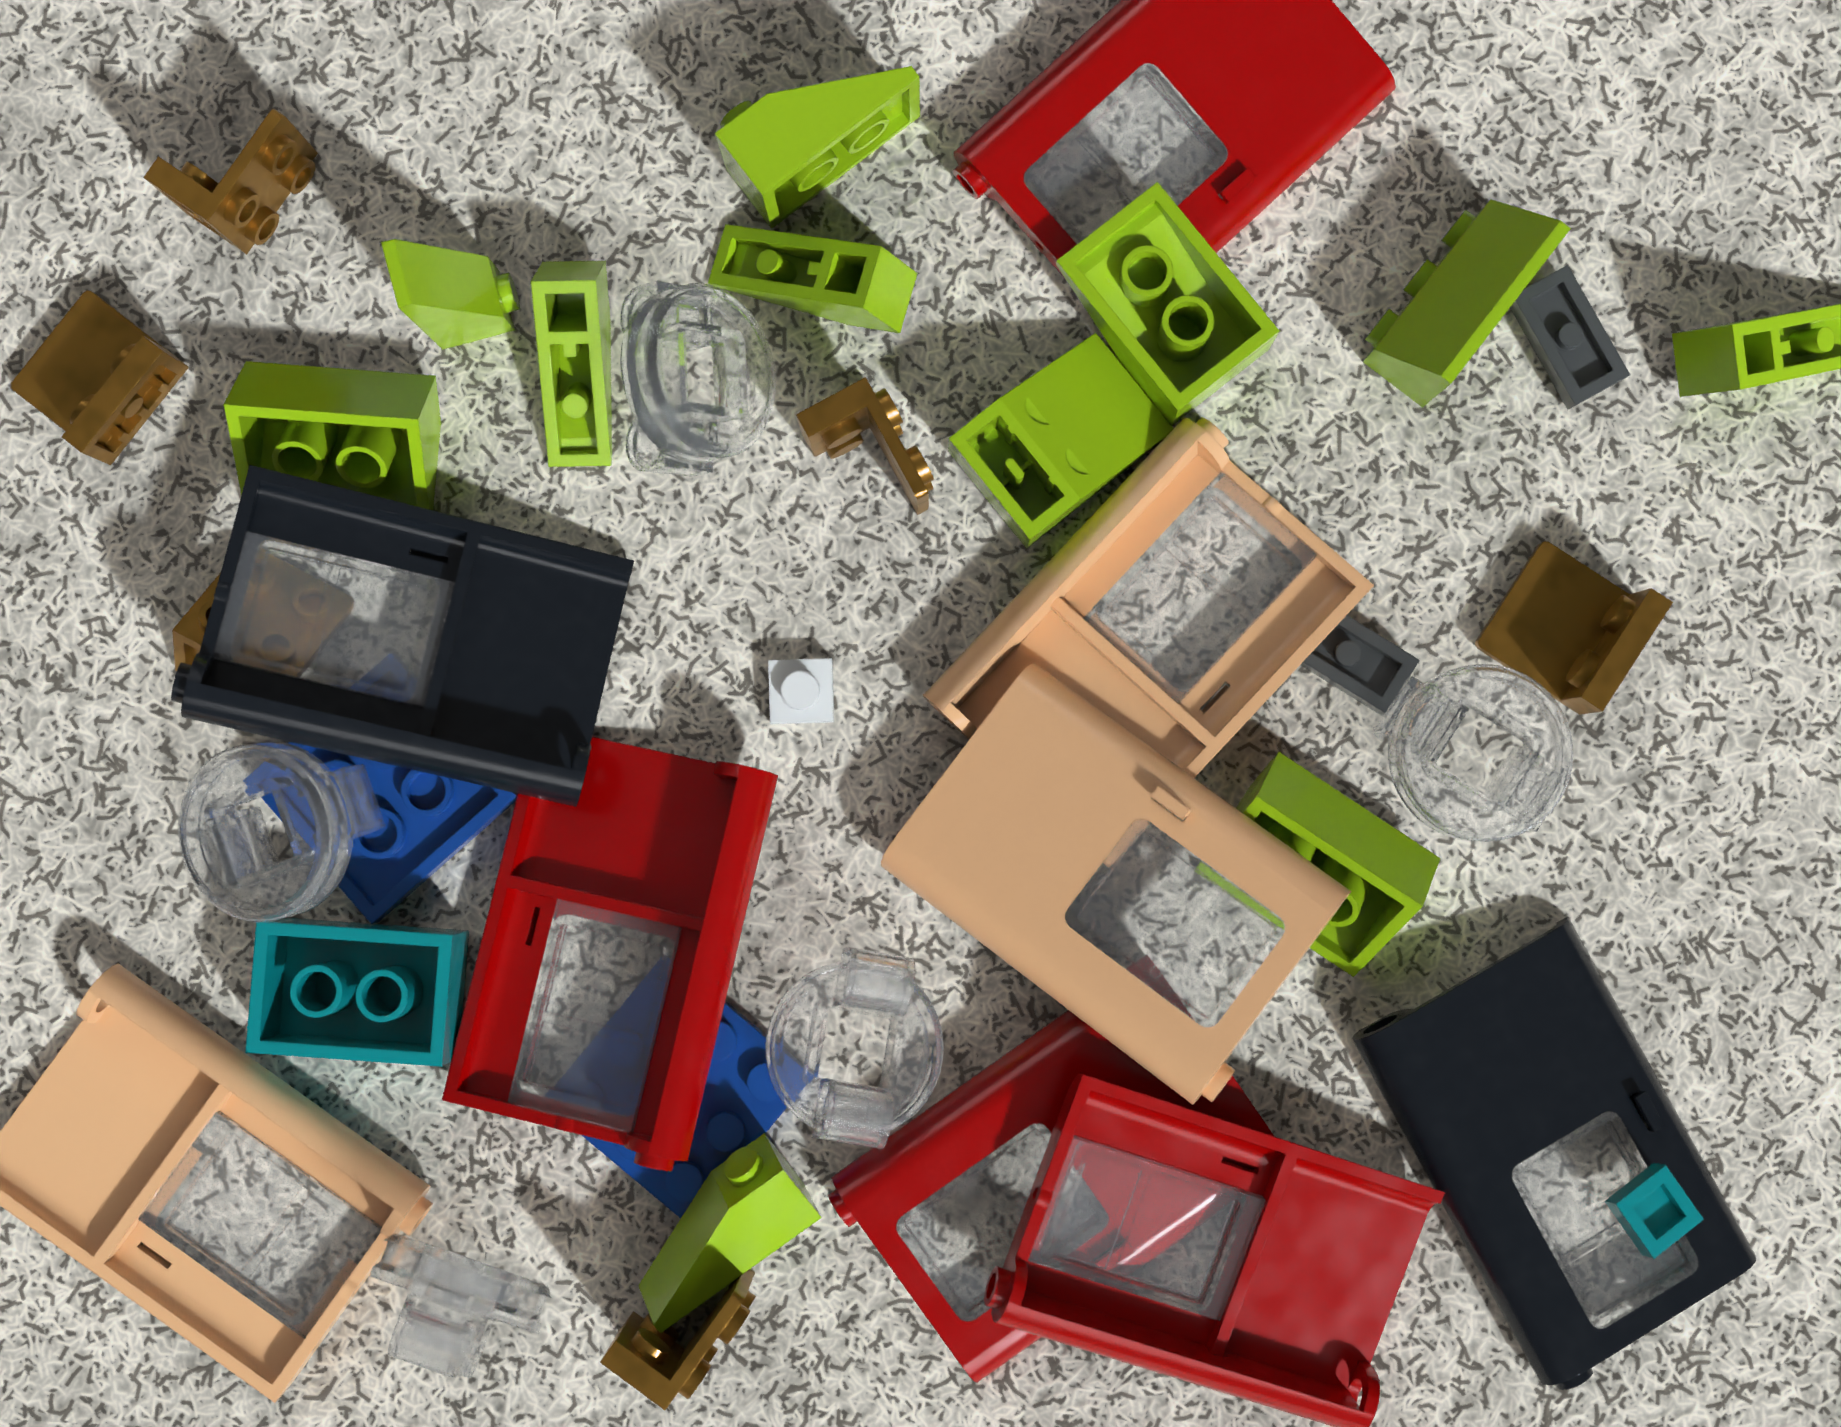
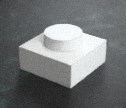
M832 658L768 660L770 724L834 723Z

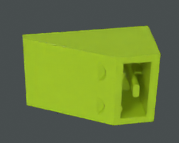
M1094 333L1001 396L949 437L948 452L1027 549L1161 443L1174 428L1097 333Z

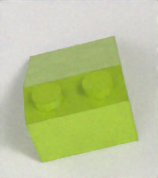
M912 66L768 93L754 104L749 100L744 101L724 116L720 123L722 128L715 132L726 171L772 229L920 117L919 75Z
M1158 182L1056 261V266L1124 368L1171 426L1267 352L1280 332Z

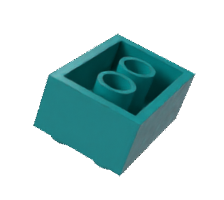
M284 917L256 921L245 1053L439 1067L450 1063L463 1016L469 930Z

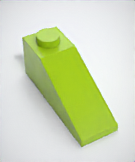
M725 224L708 284L846 325L900 333L918 273L882 246Z
M398 239L381 242L398 308L442 350L515 331L510 312L520 310V302L514 281L509 272L500 275V271L488 256Z
M606 260L542 262L531 280L548 467L611 466V319Z
M1841 304L1673 333L1672 341L1679 396L1742 390L1841 369Z
M765 1133L747 1146L734 1151L726 1161L709 1173L638 1286L652 1323L660 1333L822 1218L800 1177Z

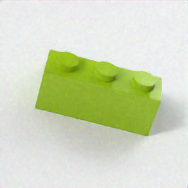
M1492 199L1476 216L1465 210L1441 240L1450 247V250L1437 266L1427 259L1403 289L1412 296V299L1402 312L1397 315L1388 309L1367 335L1365 340L1373 345L1374 348L1364 359L1363 363L1423 408L1455 380L1571 228L1561 220Z
M245 362L223 404L241 495L249 466L253 465L430 510L434 509L441 416L435 375Z
M1278 751L1250 785L1236 809L1352 891L1311 945L1310 949L1352 977H1355L1423 907L1440 858ZM1200 861L1194 872L1285 931L1284 921Z

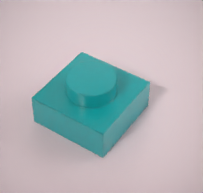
M1659 1163L1651 1164L1604 1201L1642 1256L1653 1259L1704 1220L1668 1167Z

